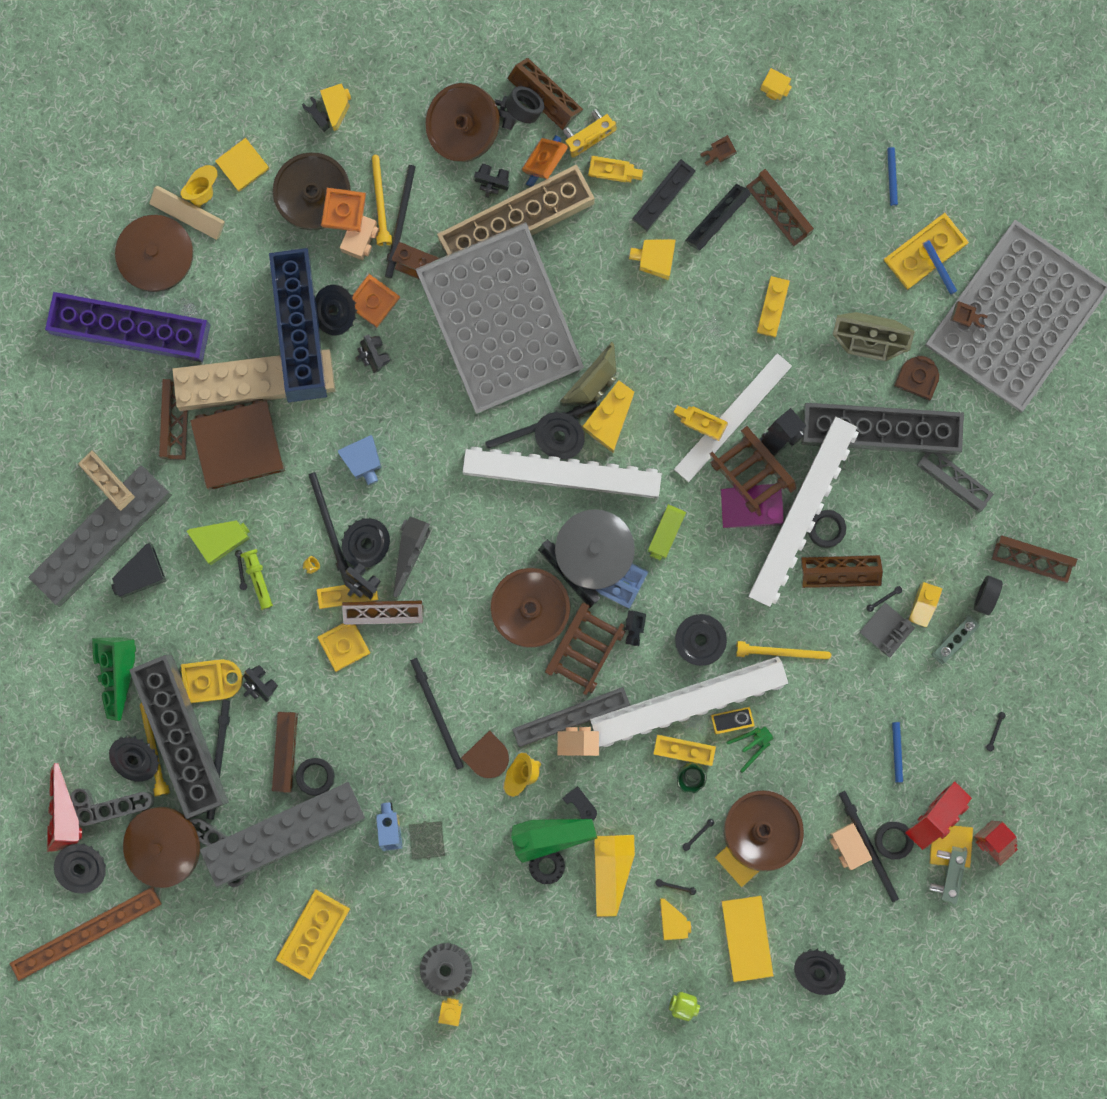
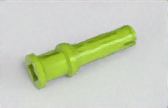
M254 549L244 552L240 556L244 559L247 568L245 570L246 573L251 576L261 610L272 607L273 604L261 572L263 565L259 563L257 557L258 550Z

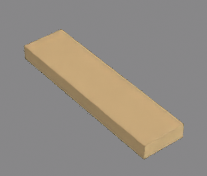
M159 186L154 188L150 205L216 240L220 237L225 221Z
M93 451L78 463L120 511L135 498Z

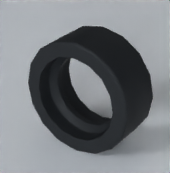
M522 86L515 87L505 103L507 111L512 117L528 124L536 122L544 110L542 98L532 89ZM519 101L524 102V103L527 104L531 109L526 108V107L523 106Z
M823 510L819 515L815 514L812 520L815 524L811 532H808L809 538L814 544L822 548H830L843 540L847 527L844 518L834 510ZM825 517L835 520L839 528L837 536L828 541L819 538L815 530L817 522Z
M989 575L985 577L975 599V611L985 615L992 613L1002 590V580Z
M307 759L297 769V785L301 791L308 795L317 796L325 793L334 784V770L330 763L324 759ZM312 765H320L327 773V780L320 788H310L304 782V772Z
M900 822L882 824L877 829L874 837L877 851L883 857L891 860H899L906 857L912 851L914 841L905 833L909 828ZM898 829L904 833L906 843L901 851L890 852L884 847L882 838L887 830Z

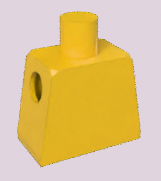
M644 240L643 249L631 248L629 259L641 261L640 271L669 280L676 240Z

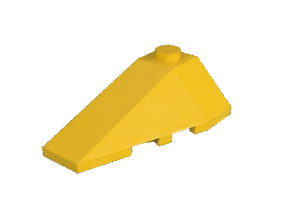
M634 835L597 836L598 838L594 839L597 917L617 916L635 856Z

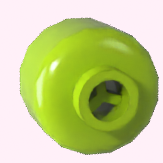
M678 992L672 996L669 1010L673 1017L690 1021L693 1016H698L700 1005L697 1004L695 996Z

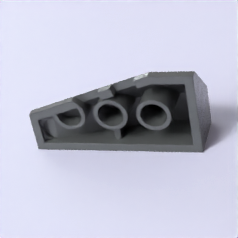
M411 516L408 520H404L400 528L402 533L393 596L397 599L432 530L429 523Z

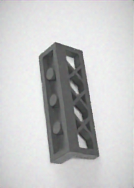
M925 453L917 466L977 512H982L994 494L942 454H935L938 457L939 465H934L927 459L931 453ZM942 467H952L955 477H950L946 474ZM966 478L969 480L971 489H966L959 484L958 479ZM982 490L988 496L982 501L974 495V491Z

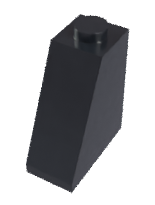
M146 544L112 578L114 584H111L115 595L124 598L166 581L153 544Z

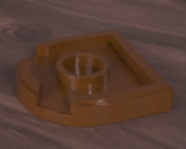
M917 356L910 358L903 364L894 387L931 401L939 382L938 368L934 361L928 357Z
M490 730L461 757L477 775L483 778L498 777L506 770L509 763L507 748Z

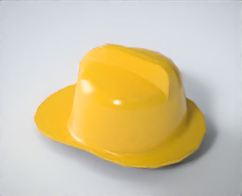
M211 165L198 168L182 188V198L190 200L191 203L199 208L211 200L213 197L212 185L217 178L216 168Z
M522 752L518 754L507 770L503 787L505 793L515 797L527 785L535 783L539 777L541 763L531 759L527 753Z

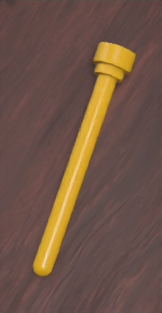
M373 155L372 167L379 224L376 242L378 246H384L383 242H386V245H391L392 236L387 231L380 160L378 155Z
M737 641L736 647H738L736 657L760 654L814 659L831 658V653L827 651L749 646L745 641Z
M141 702L140 710L147 743H150V748L155 749V755H158L154 733ZM159 756L157 760L159 762L158 770L154 775L156 782L154 784L155 788H153L154 797L170 793L169 785H166V782L163 780Z

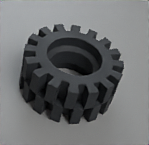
M559 852L529 861L531 876L542 884L557 882L565 870L564 859ZM544 858L553 860L555 864V869L550 874H544L539 869V863Z

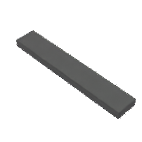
M624 687L518 726L512 730L518 747H522L557 734L558 731H564L566 727H575L590 721V719L628 707L630 703Z

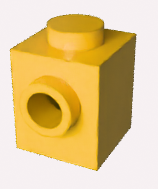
M771 68L760 90L765 92L766 96L772 100H781L783 96H788L792 88L790 86L791 78Z
M447 998V1001L443 1000L438 1023L459 1026L463 1004L453 998Z

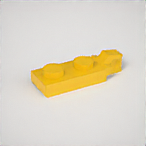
M591 156L588 176L626 183L631 182L632 179L642 180L643 170L635 169L634 165L628 161Z
M677 405L674 410L676 416L682 418L680 422L685 426L720 441L728 426V422L694 406H688L687 409H684Z

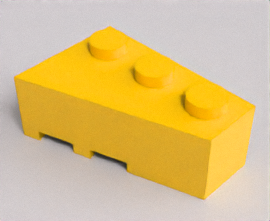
M618 380L583 425V430L612 453H614L634 397V391Z

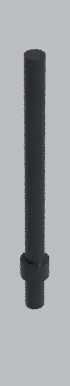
M408 165L391 249L386 258V262H388L385 272L386 278L393 277L395 264H397V262L392 261V257L402 235L416 169L414 165Z
M593 402L582 407L579 405L574 407L573 410L566 412V414H572L573 418L576 417L578 419L583 417L584 414L596 410L597 404ZM537 423L485 442L486 446L489 449L535 432Z
M316 472L308 474L337 561L335 563L337 570L340 571L345 585L348 581L343 577L349 566L342 555Z
M414 658L410 662L416 674L415 679L421 685L456 769H461L464 767L427 682V674L425 671L423 672L418 658Z
M228 700L222 701L221 715H218L217 722L219 723L214 765L219 778L227 725L230 723V717H228L230 701ZM216 808L207 812L206 819L214 820Z
M845 790L838 793L845 807L844 811L850 817L852 823H854L891 901L899 900L856 813L858 810L855 804L851 803Z

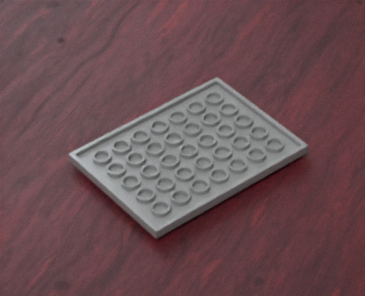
M1014 220L956 301L976 307L975 314L988 315L987 319L979 318V323L985 325V327H976L974 323L970 327H966L950 321L955 307L954 304L925 346L1022 413L1107 294V283L1020 222Z
M526 222L416 268V272L476 414L584 368Z

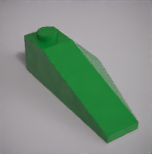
M124 637L92 638L94 664L99 663L101 675L97 676L98 682H101L105 687V691L101 696L106 718L121 721L132 676L130 669L134 667L135 640Z
M592 819L528 820L513 825L511 834L515 855L522 863L598 838Z

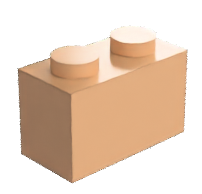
M363 216L361 232L346 231L340 246L341 252L361 260L365 256L368 257L372 248L370 242L372 238H376L379 232L377 222Z
M566 727V731H558L557 755L599 756V731H591V727H579V731L578 727Z
M850 823L830 833L832 838L829 841L834 850H839L841 854L839 860L844 868L848 867L849 870H853L872 860L854 823Z

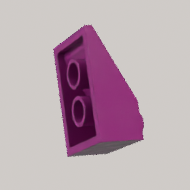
M774 484L755 485L747 493L754 500ZM735 488L721 489L723 528L781 526L784 523L782 489L759 505L762 513L761 516L748 510L745 505L746 501Z

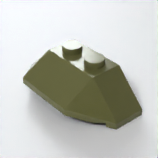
M859 312L837 315L833 330V336L848 354L888 361L904 352L910 351L915 333L914 330L896 320Z
M612 342L560 400L561 405L572 406L590 404L593 401L598 402L604 395L603 389L606 386L610 388L617 379L615 378L617 371L615 346Z

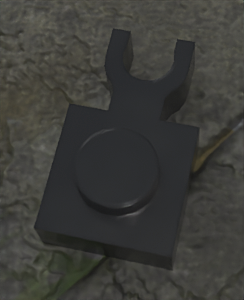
M628 610L625 630H628L629 633L625 644L632 646L640 645L639 635L644 633L645 613Z

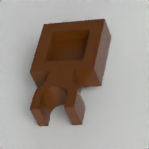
M727 135L711 144L713 150L704 151L700 155L702 157L710 156V159L705 162L706 166H708L716 158L721 163L737 154V151Z
M958 301L955 304L950 321L966 327H970L974 323L976 327L984 328L985 325L979 323V318L987 319L988 315L975 314L976 307Z

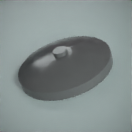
M586 510L572 516L560 529L555 544L556 560L562 573L574 584L587 589H603L619 582L629 571L635 553L634 539L627 525L616 515L603 510Z

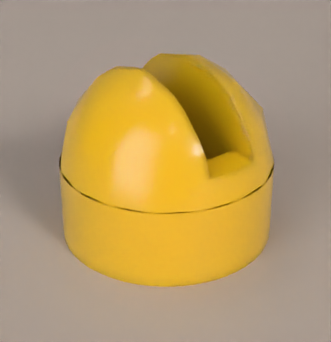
M310 556L304 561L303 569L307 570L306 573L312 574L320 569V563L315 557Z

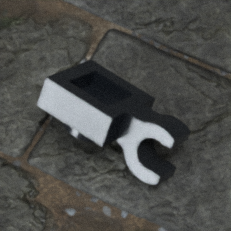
M311 97L310 100L313 105L307 107L303 103L302 107L305 112L310 114L321 130L325 132L330 128L328 124L330 120L323 111L319 112L317 110V102Z

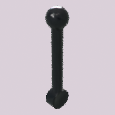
M236 550L235 556L238 560V567L241 584L239 587L241 590H246L247 584L244 580V573L240 554H242V551Z
M897 586L894 591L874 604L867 605V611L872 612L876 606L890 597L902 593V588Z
M1004 712L998 713L999 719L990 743L986 746L988 751L994 750L995 738L1002 719L1006 717Z
M708 819L707 824L688 843L683 844V849L685 851L690 850L691 845L709 827L714 825V820Z
M657 879L655 882L658 887L665 886L689 892L690 895L696 894L694 887L686 888L663 882L661 879Z

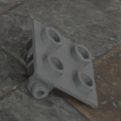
M884 602L860 633L890 658L915 627L911 625V621L907 618L904 619Z

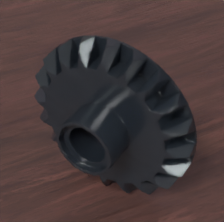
M327 285L315 297L319 328L324 333L332 336L343 335L345 332H348L350 327L354 326V320L357 319L355 313L358 310L355 309L357 302L353 300L354 295L349 293V289H345L341 285Z
M555 411L553 413L549 412L538 421L535 428V439L539 448L548 456L569 459L576 456L583 448L585 432L579 420L573 418L572 414L568 415L565 411ZM558 431L563 432L564 435H560Z
M369 517L358 521L355 520V523L348 525L349 528L344 532V537L341 539L342 555L353 566L360 563L365 568L372 567L378 564L388 552L390 545L389 532L385 525L377 519ZM366 538L365 543L361 545L362 540Z
M696 614L686 618L679 625L675 635V645L679 655L685 661L697 666H706L716 662L723 655L727 645V636L724 627L717 619L706 614ZM696 636H704L706 638L705 645H697L695 642Z
M129 735L124 738L121 736L113 742L109 749L111 765L118 774L128 780L135 782L147 781L158 770V755H155V749L150 748V743H144L143 739L139 740L136 736L130 737Z
M76 843L66 846L58 853L54 861V874L57 881L65 889L74 893H88L97 889L103 882L106 874V864L104 863V857H101L99 851L94 850L92 846H87L85 843ZM78 864H82L85 869H81Z
M817 948L813 951L809 949L807 952L803 951L796 959L794 965L795 976L798 982L808 991L819 995H831L843 987L846 981V971H844V965L840 963V959L834 957V953L830 955L826 950L819 951Z

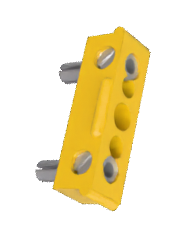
M595 109L591 114L596 121L573 135L568 127L564 129L563 132L568 138L565 142L571 157L575 158L617 130L616 122L612 121L608 114L602 117L597 109Z

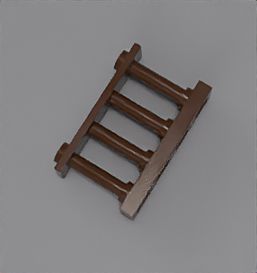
M402 242L398 243L392 257V261L397 262L395 270L418 280L420 279L416 268L440 259Z
M746 426L741 430L742 441L718 458L713 451L709 453L712 460L710 464L715 471L720 470L746 501L745 505L748 510L761 516L760 504L780 489L784 490L786 488L792 493L797 487L794 479L750 428ZM746 447H751L754 450L751 457L732 471H729L724 466V463ZM757 461H763L766 464L765 469L741 486L735 478ZM774 474L778 478L777 483L753 500L747 491L767 476Z
M582 603L545 673L551 677L554 673H559L585 687L586 689L583 694L587 696L588 692L592 694L598 683L594 681L616 640L621 641L626 631L623 630L624 624L622 623L617 629L591 615V612L588 611L590 606ZM584 621L586 623L588 621L612 634L614 637L610 645L607 646L581 632L582 629L579 628L581 622ZM578 638L605 653L600 663L573 650L572 646L569 645L572 639L576 640ZM569 656L595 670L591 680L588 681L563 667V664L560 663L562 657Z

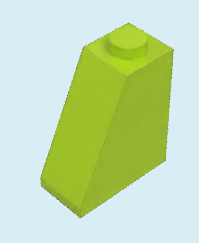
M667 505L648 549L652 558L660 561L662 558L666 559L685 517V511L672 505Z
M237 520L187 530V533L210 565L250 539L248 536L250 531L245 523L240 524Z

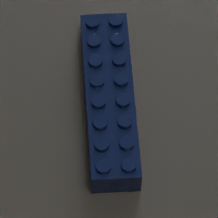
M308 248L269 253L284 389L287 401L290 403L326 398L327 389Z

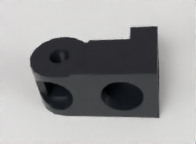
M578 786L562 797L567 805L570 802L575 805L579 810L581 819L595 820L597 810Z

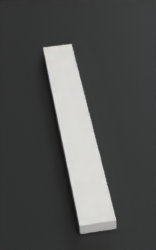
M777 353L720 417V419L728 422V426L720 441L704 435L675 467L674 471L689 483L711 458L709 453L713 451L715 454L789 371L792 365Z

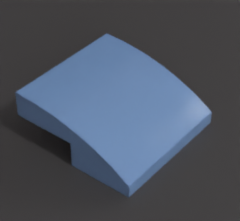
M632 563L627 574L619 582L607 588L596 589V591L630 609L649 571Z

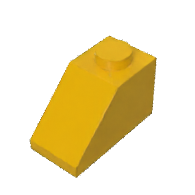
M342 83L320 90L334 131L338 130L350 107L348 100H351L348 88L344 89Z
M925 582L921 583L908 620L927 628L943 588Z
M660 898L663 939L688 938V933H691V922L687 921V918L666 899Z

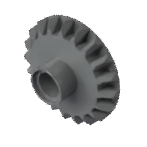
M442 943L435 945L422 958L420 964L421 980L432 993L439 996L456 995L468 985L471 979V960L468 954L455 944ZM448 965L451 968V974L443 975L440 971L441 966Z

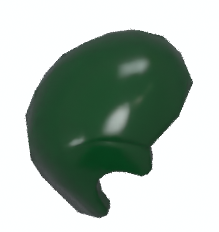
M687 763L680 767L677 773V785L684 793H697L707 782L706 771L697 763ZM687 775L695 779L696 781H690Z

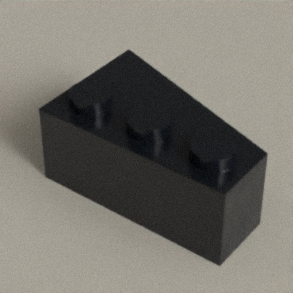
M790 408L773 422L767 429L768 432L763 433L759 440L775 457L789 444L792 447L801 440L800 438L805 434L803 430L806 425Z

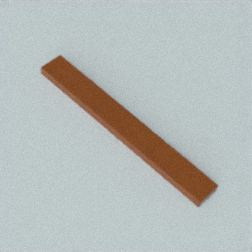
M151 887L9 964L17 980L20 981L162 905L154 888Z

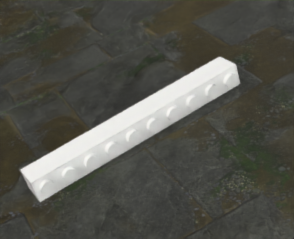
M834 418L748 595L750 598L769 607L772 603L776 604L780 596L778 590L781 585L785 586L789 578L786 573L789 567L793 569L798 559L795 555L798 550L802 551L806 540L803 538L806 532H811L815 524L812 520L815 514H820L824 506L821 501L824 496L828 497L833 487L830 483L833 478L837 479L841 468L838 466L841 460H846L850 452L847 448L850 442L854 443L859 432L856 431V426L840 418Z
M471 447L470 450L466 449L463 474L469 476L655 499L659 498L662 473H658V470L647 468L646 471H639L638 467L627 466L626 469L619 468L617 464L599 466L598 462L588 461L587 464H583L577 459H568V462L560 461L559 457L549 456L548 459H542L537 454H529V457L521 456L519 452L502 454L501 450L490 449V452H485L479 447Z
M775 657L590 719L593 730L599 731V747H608L613 745L615 741L621 739L623 741L633 738V735L639 733L647 734L654 728H665L670 726L672 722L686 721L690 716L696 714L704 715L711 709H722L729 703L743 702L747 697L753 695L761 696L765 691L771 689H781L785 684H788L782 661L779 657Z

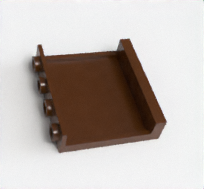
M263 399L255 400L252 402V405L244 406V404L233 406L232 410L220 409L214 411L213 415L200 414L195 416V419L190 420L208 490L285 471L269 410L270 406L267 401H263Z

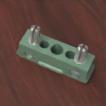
M968 615L962 623L954 627L943 638V642L931 655L942 665L967 642L968 638L980 625ZM961 629L965 631V635L961 634ZM955 635L959 637V643L953 641ZM948 644H951V646H952L951 649H949V647H947Z
M952 846L951 853L938 850L936 854L937 857L949 859L944 886L931 883L929 889L943 893L942 900L952 902L955 905L958 900L966 863L967 848Z

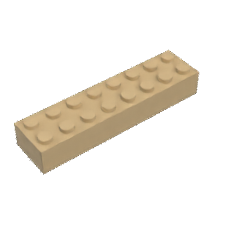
M576 164L437 235L446 255H449L525 222L531 235H534L594 205L595 198Z
M329 349L322 350L327 393L336 392L331 352ZM281 355L173 368L176 405L180 411L251 403L260 399L268 401L286 398Z

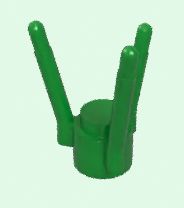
M765 726L761 729L757 727L726 742L731 744L754 735V741L743 748L742 752H746L756 744L760 747L742 767L741 773L771 745L769 742L774 738Z

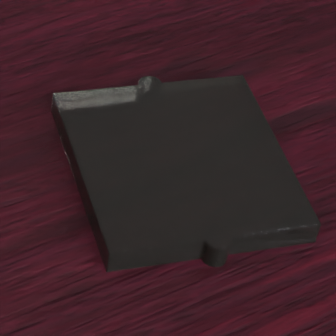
M424 821L423 823L409 824L412 860L422 858L430 860L432 857L445 856L442 821L428 823Z

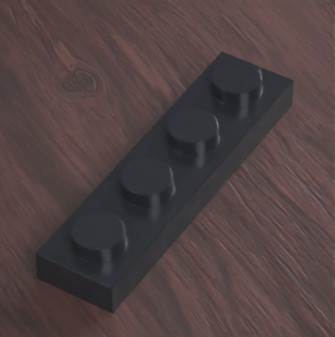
M680 159L632 220L648 232L693 177L696 170Z
M735 184L685 241L691 247L700 251L751 195L750 191L743 186Z
M547 539L538 551L584 603L590 606L589 608L594 606L600 599L596 589L580 587L565 577L556 560L555 544Z

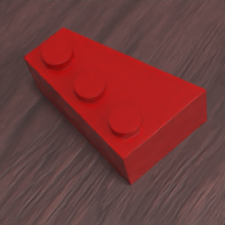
M954 781L929 805L927 812L917 819L919 822L905 833L922 850L938 838L944 839L950 833L949 827H953L960 820L959 814L962 815L969 808L967 804L972 798Z
M991 820L974 836L977 839L975 844L982 851L988 852L1000 866L1018 850V845L1016 844L1017 837L1003 821Z

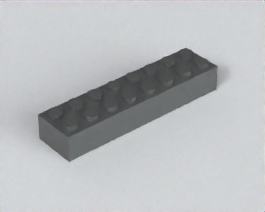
M805 403L803 406L802 421L806 427L803 430L805 434L802 435L801 445L821 446L834 418L837 417L856 426V431L859 432L855 442H850L848 448L959 455L962 452L963 412Z
M142 465L123 482L127 489L135 496L126 507L120 511L107 498L28 577L55 605L61 607L172 496Z
M163 655L130 669L186 819L196 817L229 803L173 655Z
M346 782L200 849V852L218 889L365 821V816L349 782Z

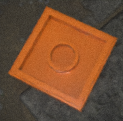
M541 138L523 166L522 171L529 175L548 179L568 146L561 142Z
M327 188L321 226L324 228L361 232L366 193Z
M370 274L353 294V300L357 302L355 304V309L358 310L356 313L376 328H378L400 299L399 295Z

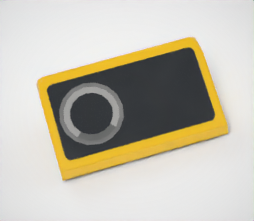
M750 707L711 715L715 735L755 726Z

